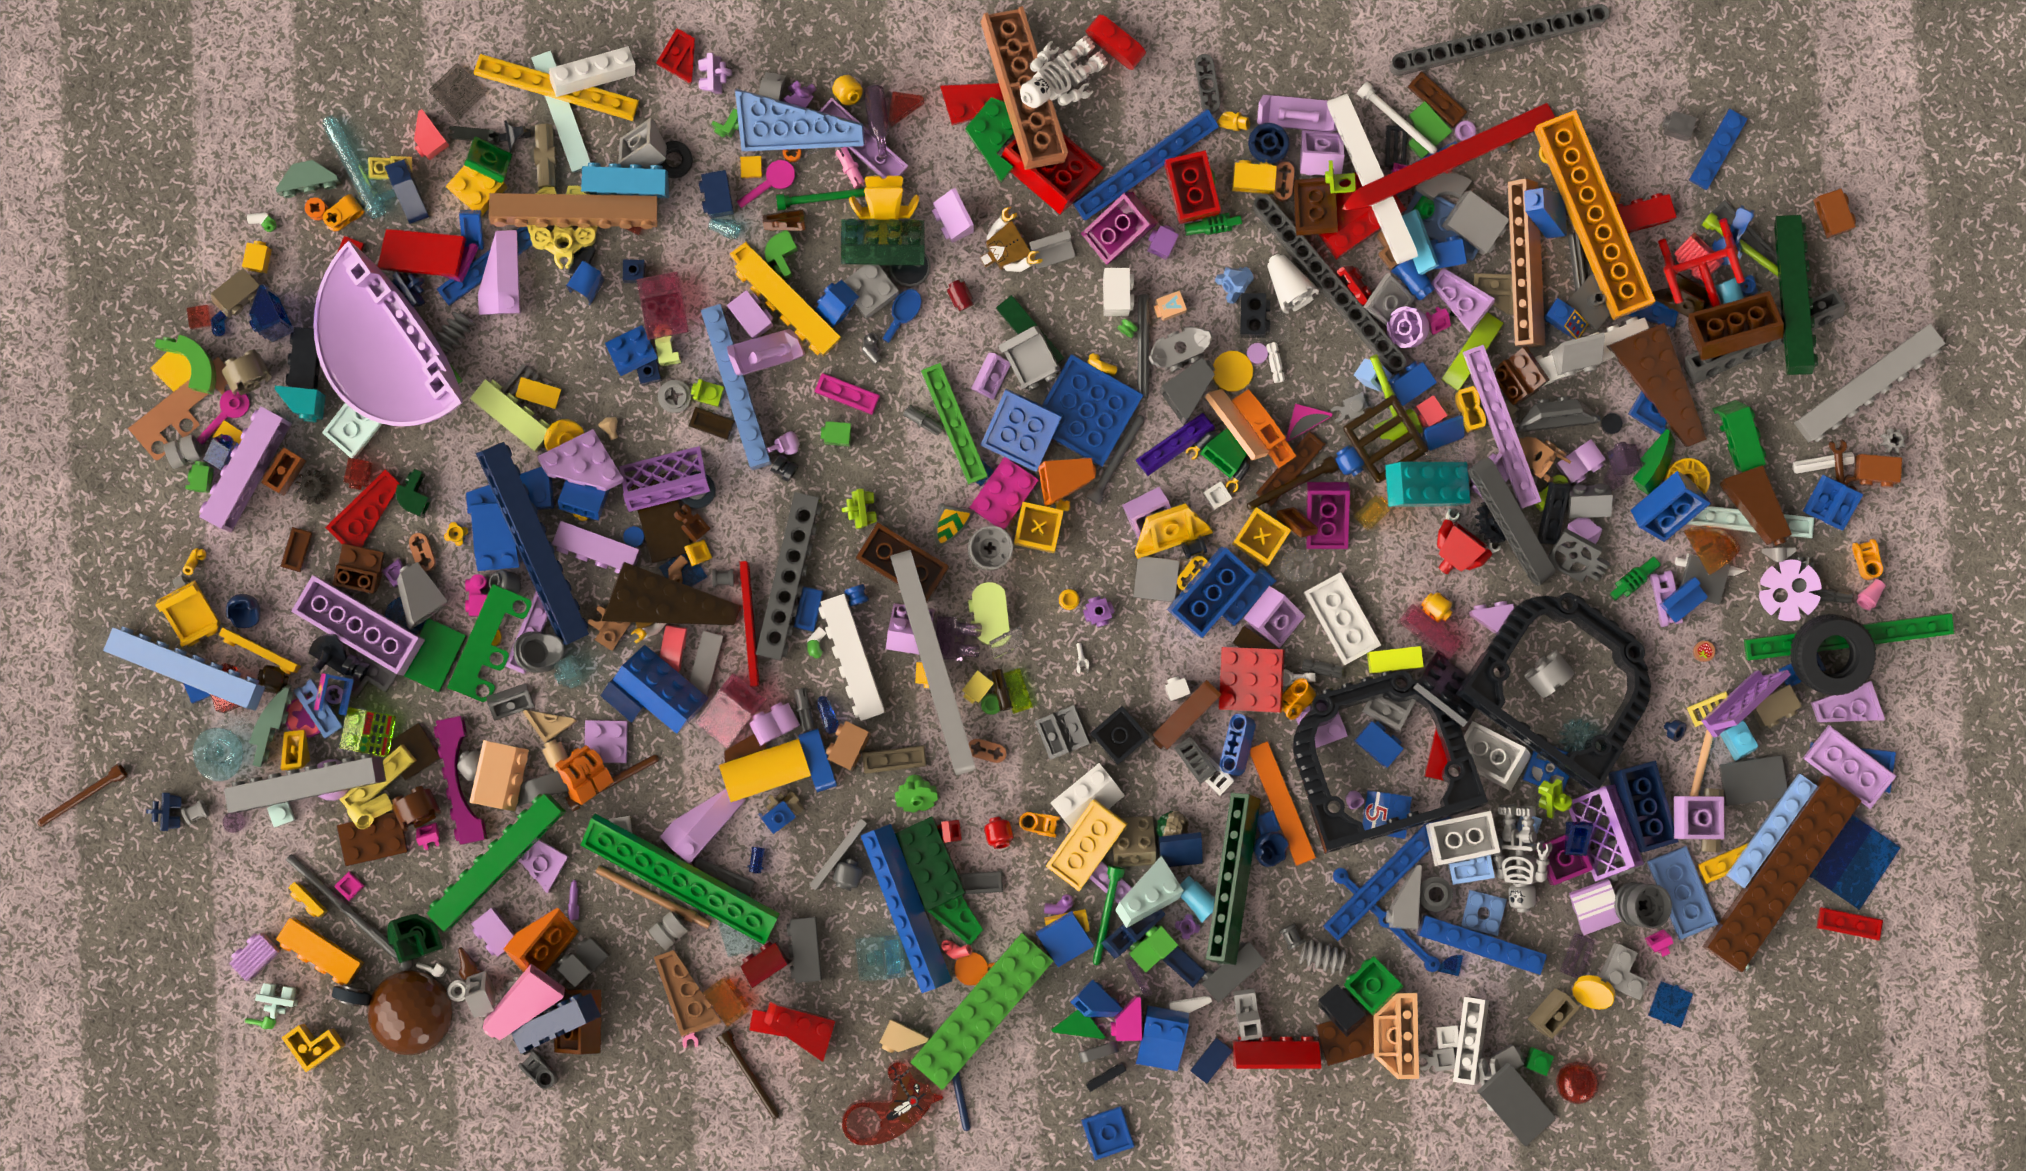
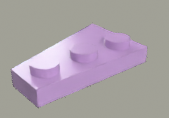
M1445 268L1440 271L1431 283L1435 287V292L1470 333L1495 303L1493 297Z
M1871 681L1863 683V686L1848 694L1829 695L1811 702L1817 722L1885 720Z
M539 839L518 862L538 881L544 891L549 893L569 856Z

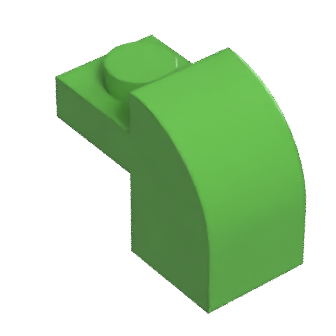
M788 230L773 236L765 248V258L768 265L776 262L777 264L774 265V268L779 276L783 275L785 280L793 276L784 258L798 251Z

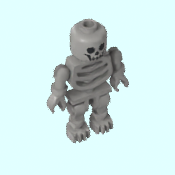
M1514 804L1501 805L1498 807V814L1505 815V818H1503L1505 825L1502 831V838H1497L1500 853L1494 854L1492 857L1493 862L1495 861L1496 876L1499 879L1504 878L1507 883H1513L1508 889L1510 906L1516 908L1517 912H1529V908L1534 907L1537 903L1536 888L1532 884L1543 882L1547 879L1548 872L1546 867L1549 865V859L1547 858L1552 850V844H1546V850L1543 848V840L1537 844H1529L1536 842L1537 833L1532 825L1534 824L1532 817L1536 816V806H1520L1517 808V805ZM1514 815L1523 816L1521 821L1524 826L1520 833L1514 825L1516 823ZM1537 849L1539 858L1536 859L1531 855H1527L1525 851ZM1502 850H1516V855L1505 859V856L1502 855ZM1513 860H1516L1515 865H1512Z

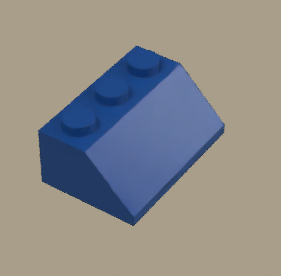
M1676 471L1633 507L1631 512L1639 528L1665 542L1709 506L1711 502L1690 478Z

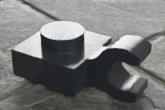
M583 246L574 254L573 264L568 272L570 278L582 261L589 265L591 264L596 252L594 247Z

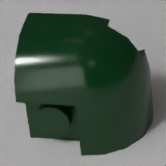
M410 914L391 920L388 924L387 935L389 945L394 946L399 964L425 957L443 949L433 921L430 922L419 914Z

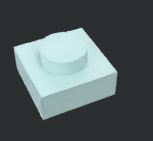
M289 802L267 808L274 828L295 820Z

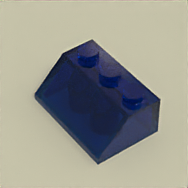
M264 284L260 285L249 312L252 319L249 323L254 332H258L264 339L267 338L274 342L294 332V328L279 296Z

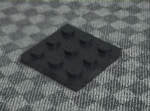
M1436 652L1413 688L1463 727L1468 723L1476 709L1456 695L1467 677L1465 672L1449 662L1446 657Z

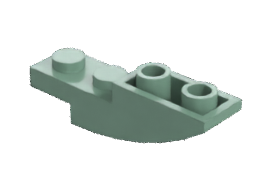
M287 684L274 696L256 722L249 741L250 744L257 745L253 766L261 767L264 762H268L271 751L267 749L268 744L273 742L275 730L272 728L279 729L282 724L287 722L289 712H286V706L291 704L294 692L290 691L292 685Z

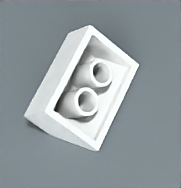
M1098 763L1050 804L1072 830L1093 799H1096L1106 808L1110 809L1125 795L1101 764Z

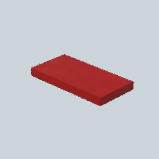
M386 229L377 267L380 270L458 277L466 238L457 235Z

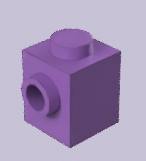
M1164 225V227L1159 226L1157 230L1153 229L1148 239L1151 243L1147 251L1166 260L1179 234L1175 233V229Z

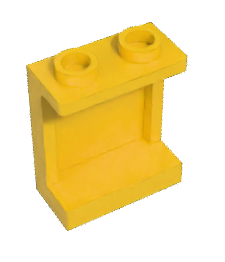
M195 580L161 597L155 604L159 612L163 611L180 639L179 644L181 647L188 645V647L193 646L199 642V638L205 635L209 637L218 632L220 621Z

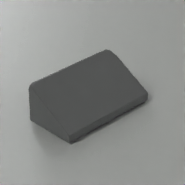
M526 683L486 697L494 721L534 707Z

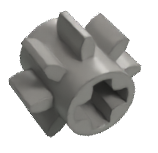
M1889 428L1887 429V434L1880 435L1883 443L1879 445L1886 448L1885 453L1893 450L1897 454L1899 453L1898 447H1906L1903 442L1907 436H1903L1900 433L1901 429L1893 432V429ZM1890 439H1896L1897 442L1891 443Z

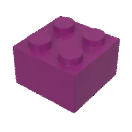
M1572 830L1543 843L1545 850L1546 844H1552V850L1547 858L1549 859V865L1546 867L1548 872L1547 880L1550 885H1557L1593 870L1577 830Z

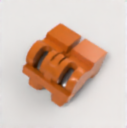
M587 745L581 749H575L569 758L560 760L555 764L563 782L568 786L570 798L581 805L596 795L595 791L601 792L614 782L608 769L604 767L600 755Z

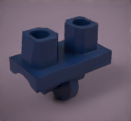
M396 272L392 275L394 279L391 282L400 292L404 293L405 298L413 307L422 306L426 303L420 295L424 292L421 287L425 282L423 277L415 278L413 274L408 276L406 272L400 274Z
M162 793L161 810H159V801H153L152 809H146L147 814H152V822H158V814H161L160 831L180 828V816H169V808H181V797L170 795V793Z

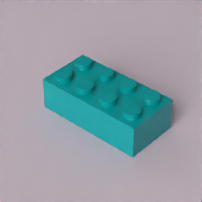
M1397 462L1385 465L1388 507L1459 506L1471 503L1467 462Z

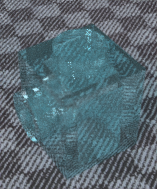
M574 655L553 664L556 669V673H554L555 679L563 687L575 688L581 685V680L585 679Z

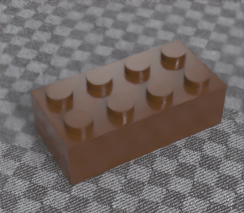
M1770 291L1688 315V328L1701 361L1783 338L1784 323Z
M877 522L856 556V560L899 586L890 556L911 550L925 600L928 603L947 573L949 566Z

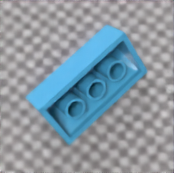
M588 163V166H582L581 191L590 195H636L669 198L668 171L659 165H650V169H642V165L630 164L629 168H621V164H609V167H600V163Z

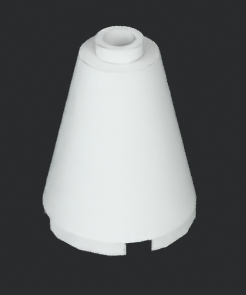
M1276 254L1269 259L1267 267L1283 313H1288L1287 310L1289 309L1297 311L1314 300L1312 295L1314 293L1318 295V288L1285 255Z

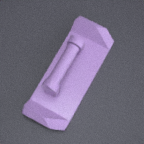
M1263 95L1259 101L1257 123L1260 125L1263 123H1274L1282 128L1322 132L1337 130L1326 100Z
M791 329L727 346L728 355L736 375H745L790 362L805 355L800 338Z

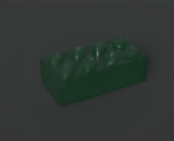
M841 219V264L924 265V220Z

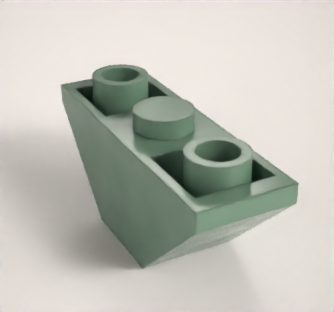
M310 160L292 164L276 187V192L284 198H292L296 196V193L304 192V194L315 193L316 189L324 188L325 190L335 189L336 185L342 184L337 175L317 162Z

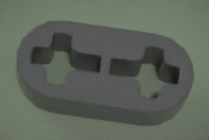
M1112 1041L1078 1052L1081 1063H1085L1119 1052L1117 1042Z

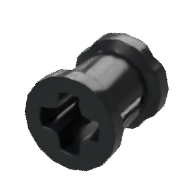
M1201 535L1193 541L1181 543L1186 559H1191V556L1202 552L1204 554L1207 553V548Z

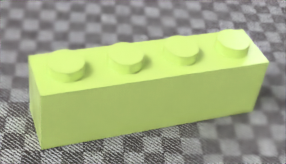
M485 379L470 399L531 449L538 452L544 444V436L550 425L543 419L540 421L533 417L535 413L527 406L523 408L517 404L519 400L511 393L504 394L501 391L502 386L492 379L490 382Z

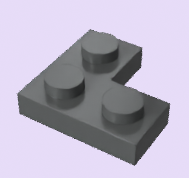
M361 653L358 661L370 664V668L360 683L353 680L351 695L358 698L368 682L387 692L398 674ZM346 675L345 678L353 679V676ZM345 681L341 682L340 688H344Z

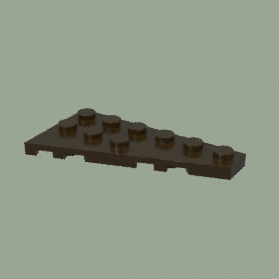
M623 562L602 621L734 625L741 606Z

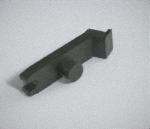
M449 126V130L454 131L453 134H448V137L451 139L472 142L476 136L493 145H499L500 133H496L494 130Z

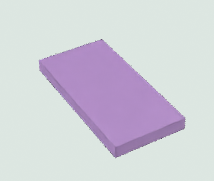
M1829 725L1803 757L1804 760L1825 776L1830 777L1861 799V803L1869 809L1873 807L1896 777L1895 774Z

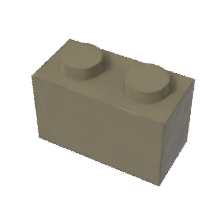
M243 268L211 293V299L230 318L232 315L236 316L241 313L246 304L249 302L253 303L260 297V285Z
M1789 684L1773 691L1752 712L1760 727L1767 726L1771 728L1780 723L1778 719L1784 716L1790 718L1797 714V709L1802 707Z
M1554 988L1527 1020L1541 1034L1553 1039L1580 1007L1566 993Z

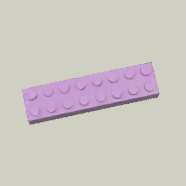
M833 98L819 111L859 122ZM863 126L865 145L847 148L878 176L882 178L896 175L902 176L908 170V165Z

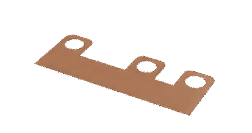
M217 357L213 360L216 369L215 388L223 395L225 393V386L228 384L222 374V370L226 365ZM190 379L128 428L155 460L162 458L165 455V451L162 454H155L151 446L155 441H161L164 444L168 443L160 433L166 427L172 424L178 433L185 437L199 426L198 421L188 410L207 396L208 393L190 389L188 387ZM187 418L193 422L191 431L184 432L180 429L179 424L182 419Z

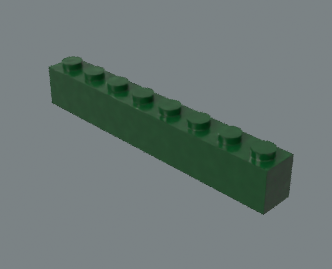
M1801 215L1776 216L1774 234L1781 316L1784 323L1783 339L1787 375L1813 374L1814 367L1818 366V355L1814 354L1813 347H1816V335H1812L1815 320L1814 316H1810V310L1813 309V299L1808 294V291H1811V279L1807 278L1809 259L1805 260V253L1808 252V243L1803 238V235H1806V223L1802 222Z
M1231 793L1206 954V960L1220 964L1236 965L1261 802L1260 798L1250 794Z

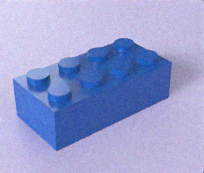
M1220 547L1166 610L1194 635L1203 638L1254 579L1256 574L1226 547Z
M646 645L642 646L621 666L613 679L615 683L676 734L699 713L708 700L705 694Z

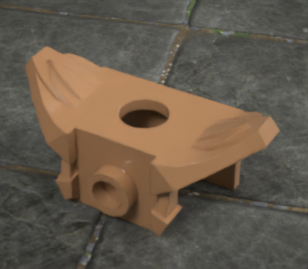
M1536 437L1519 438L1529 469H1532V473L1542 480L1544 478L1548 483L1550 481L1553 482L1554 478L1546 472L1550 469L1556 456L1569 464L1572 462L1565 457L1567 455L1565 451L1547 439L1543 442ZM1542 451L1541 458L1535 461L1536 455Z

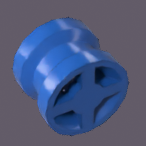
M864 584L844 591L845 595L849 597V607L869 601L868 596L864 593Z

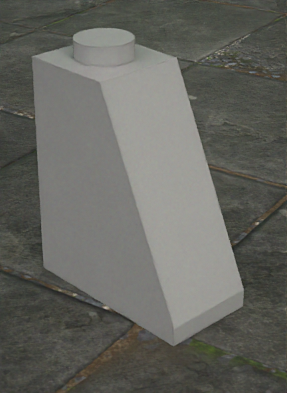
M418 562L412 566L407 564L399 571L400 575L397 578L406 622L410 630L442 610L448 602Z

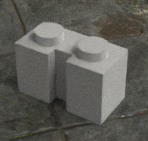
M487 970L467 977L465 999L473 1017L488 1016L495 1008L496 990Z

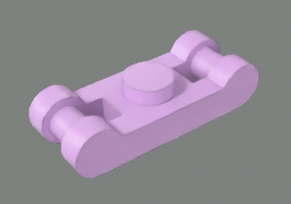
M1671 570L1664 571V574L1660 575L1657 573L1650 574L1661 627L1674 623L1660 606L1662 601L1676 591ZM1666 582L1667 588L1661 589L1660 583ZM1683 618L1675 624L1683 623Z

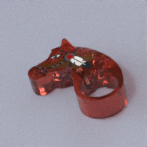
M893 1061L887 1067L888 1076L893 1081L891 1086L892 1098L888 1101L859 1100L850 1104L842 1115L843 1132L851 1142L857 1145L885 1143L900 1136L915 1125L925 1115L931 1104L942 1100L943 1096L931 1092L928 1083L924 1084L916 1080L904 1062ZM856 1108H871L881 1119L878 1130L868 1138H857L847 1129V1118Z

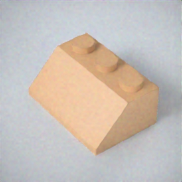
M484 740L470 803L515 811L529 750Z

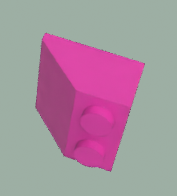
M1135 995L1124 1006L1123 1010L1114 1017L1115 1022H1111V1035L1115 1036L1116 1041H1142L1141 997L1139 995Z

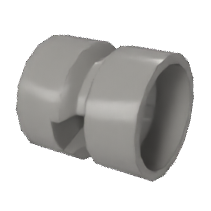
M193 434L182 437L180 442L174 440L164 444L166 457L173 469L185 466L186 461L193 463L203 458L199 443Z
M672 910L663 917V923L657 922L649 929L652 937L664 950H667L675 943V938L680 939L689 931Z

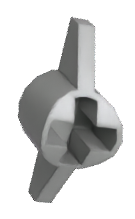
M1796 547L1762 549V553L1776 563L1783 562L1796 552Z

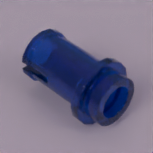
M752 847L750 865H747V868H749L751 873L761 874V870H764L762 863L765 848Z

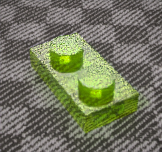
M1020 668L1003 673L1006 686L1010 687L1008 691L1013 706V714L1033 708Z

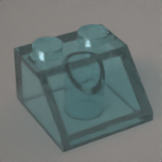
M899 935L855 939L859 981L906 977L904 948Z

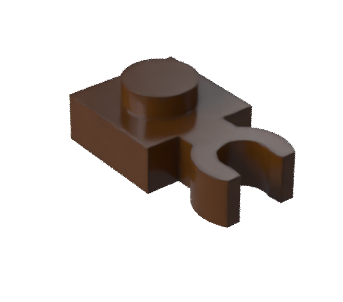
M685 504L681 507L684 514L677 510L674 516L677 520L683 521L682 530L695 543L711 528L698 513L693 516L691 508Z

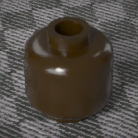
M265 665L263 669H259L257 680H259V685L265 687L264 692L277 694L288 684L289 676H286L277 666Z

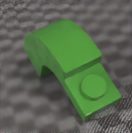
M178 335L177 343L176 339L164 337L163 340L156 339L154 347L158 350L187 357L191 365V377L188 386L190 389L214 395L216 369L213 360L203 347L182 335Z

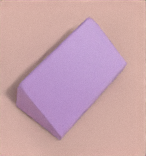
M988 353L971 389L994 400L1011 366L1010 362L995 353Z

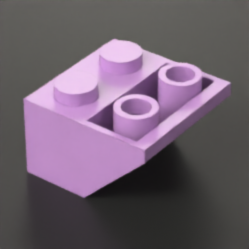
M894 603L888 628L886 649L919 654L905 605ZM928 609L933 623L935 610Z

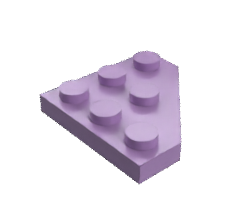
M593 429L537 456L548 477H559L571 483L597 487L598 490L607 491L624 482L622 475Z

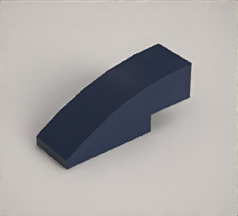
M1160 909L1127 928L1123 923L1101 944L1116 959L1166 914Z

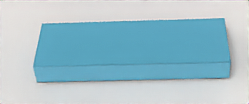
M1415 209L1402 216L1417 250L1418 257L1413 258L1418 274L1423 275L1439 266L1420 213Z

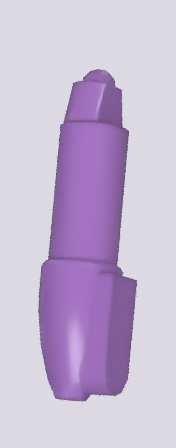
M576 880L571 882L568 904L570 920H578L579 906L577 904L579 887H577Z

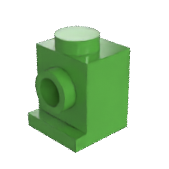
M195 461V465H192V470L190 469L188 473L190 485H186L185 489L194 492L210 493L214 468L208 466L207 462Z

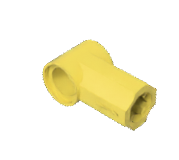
M384 793L366 803H353L347 812L357 828L366 829L373 823L374 818L392 810L393 805L387 794Z

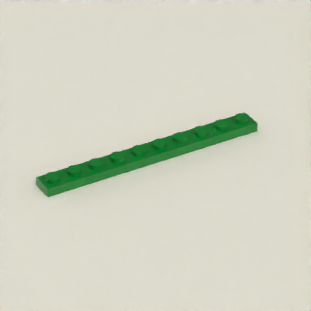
M1952 613L1861 624L1869 631L1875 644L1954 634ZM1797 632L1744 639L1746 660L1790 655L1792 640ZM1832 635L1820 644L1817 652L1849 648V645L1845 638L1839 635Z

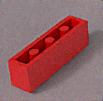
M1663 193L1650 196L1651 199L1643 201V198L1631 201V204L1624 206L1623 203L1617 204L1616 207L1627 234L1674 221L1677 217L1670 194L1664 196Z

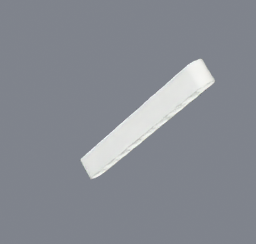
M1348 94L1327 101L1330 114L1362 186L1384 177ZM1392 196L1372 205L1371 207L1396 263L1401 264L1418 257L1416 247L1394 197Z

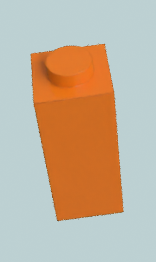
M1092 458L1044 461L1038 467L1045 507L1053 505L1086 486L1095 478L1096 467L1092 463Z

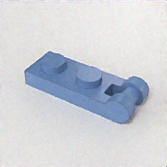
M312 678L306 681V685L293 690L325 739L344 727L325 698L322 711L314 710L318 686ZM311 691L314 696L307 699L306 694Z

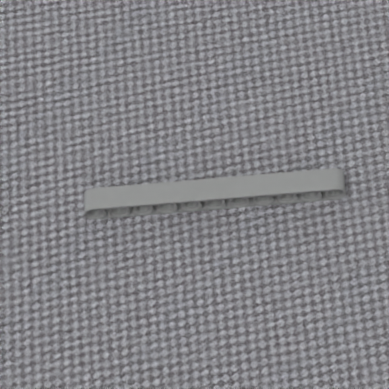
M911 550L891 555L893 568L955 775L958 776L974 771L976 767Z

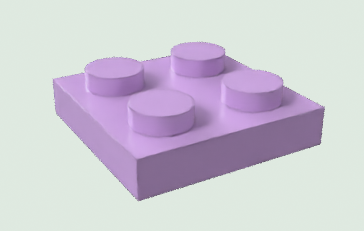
M1324 703L1316 704L1319 711L1327 710ZM1310 706L1306 707L1300 716L1296 718L1298 725L1310 711ZM1339 712L1332 722L1318 727L1315 736L1316 748L1348 736Z
M585 720V745L595 750L602 758L603 763H627L628 721Z

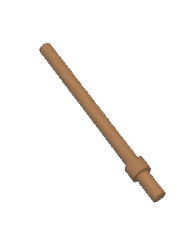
M600 865L596 870L597 874L685 917L684 920L690 923L695 922L708 929L712 922L698 915L697 911L691 908L688 910Z

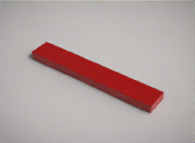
M739 561L750 687H759L760 680L758 657L756 655L757 645L750 564L747 561Z

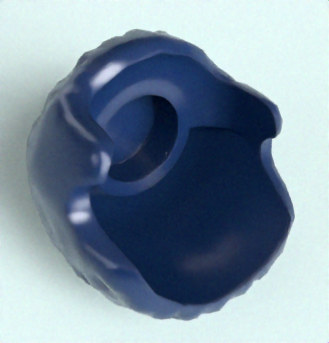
M237 594L228 600L226 616L236 628H250L259 623L260 605L253 596Z
M1267 832L1255 841L1253 849L1255 858L1264 867L1276 866L1286 859L1289 843L1287 838L1281 833Z

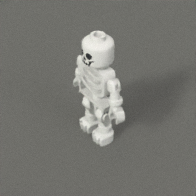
M1084 36L1076 42L1072 50H1066L1063 54H1059L1052 62L1049 61L1050 57L1057 53L1059 47L1050 51V46L1053 41H1050L1045 46L1044 51L1039 52L1037 58L1030 64V69L1037 73L1031 80L1023 84L1020 89L1023 103L1031 108H1037L1049 99H1058V104L1065 106L1071 101L1077 102L1080 98L1086 99L1090 97L1093 91L1089 93L1083 92L1089 86L1088 83L1083 84L1078 90H1071L1069 94L1067 92L1070 90L1071 84L1075 88L1089 74L1099 72L1108 64L1105 61L1106 57L1097 52L1089 58L1085 66L1082 64L1077 66L1075 63L1078 60L1077 58L1088 55L1095 48L1092 45L1093 41Z

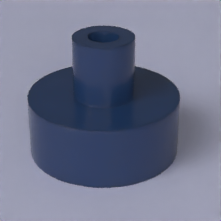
M1678 719L1672 723L1666 722L1664 729L1667 730V737L1675 742L1681 740L1686 732V724Z

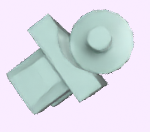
M263 983L260 994H256L255 1001L271 1003L272 1006H264V1011L270 1012V1018L276 1019L278 1013H286V1008H282L280 1005L297 1006L298 1000L295 999V987L283 986L281 997L274 996L276 984Z

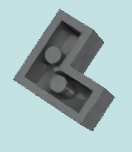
M593 937L589 939L584 938L577 945L579 950L576 953L566 954L559 961L561 966L557 970L574 987L580 986L610 956Z

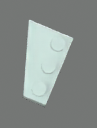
M1162 856L1119 902L1116 912L1126 928L1177 901L1181 897L1184 890Z

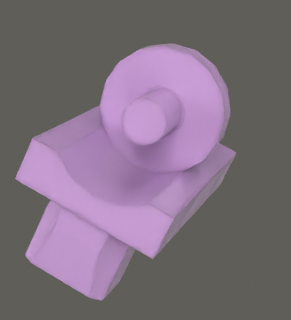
M707 53L706 58L698 60L700 71L707 72V78H700L699 88L703 91L722 94V83H726V77L732 75V70L726 68V62H721L720 56H715L714 53Z

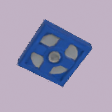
M1558 749V750L1561 751L1563 754L1569 753V752L1563 751V750H1561V749ZM1533 750L1522 780L1540 786L1544 780L1554 783L1556 779L1563 781L1564 792L1569 776Z

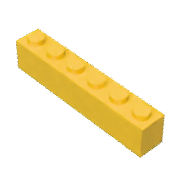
M753 249L735 266L737 270L736 276L743 283L747 280L752 285L751 291L757 297L762 295L767 300L765 302L766 306L773 312L777 310L781 314L779 318L787 326L791 324L796 329L794 333L802 341L806 339L811 344L809 348L817 356L821 354L824 357L841 340V337Z

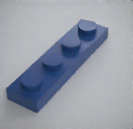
M1731 109L1727 111L1690 176V182L1705 190L1709 188L1746 123L1747 118Z

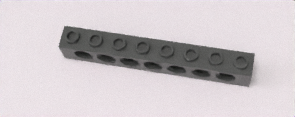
M1836 289L1813 298V309L1810 310V316H1814L1815 326L1812 328V331L1844 316L1846 304ZM1781 338L1701 361L1697 351L1685 357L1684 369L1695 385L1784 344V339Z
M794 492L757 647V656L782 661L783 657H787L789 645H786L787 637L792 636L794 625H791L792 616L796 617L799 605L796 604L797 596L801 597L803 584H800L801 578L806 576L808 564H805L806 557L811 556L813 548L810 540L811 536H815L818 524L815 523L816 515L820 516L823 504L820 503L819 497ZM803 511L810 513V519L806 522L799 520V515ZM799 531L804 532L806 535L802 542L794 540V535ZM795 551L801 554L800 560L798 562H791L789 559L790 554ZM788 572L796 574V579L791 583L785 581V575ZM783 592L791 594V599L787 603L780 601V595ZM779 612L786 614V620L783 623L775 621V616ZM775 632L781 634V641L777 644H773L770 641V636Z

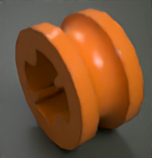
M797 149L795 157L792 155L788 157L786 154L789 152L783 150L785 160L791 163L798 161L802 155L801 149Z

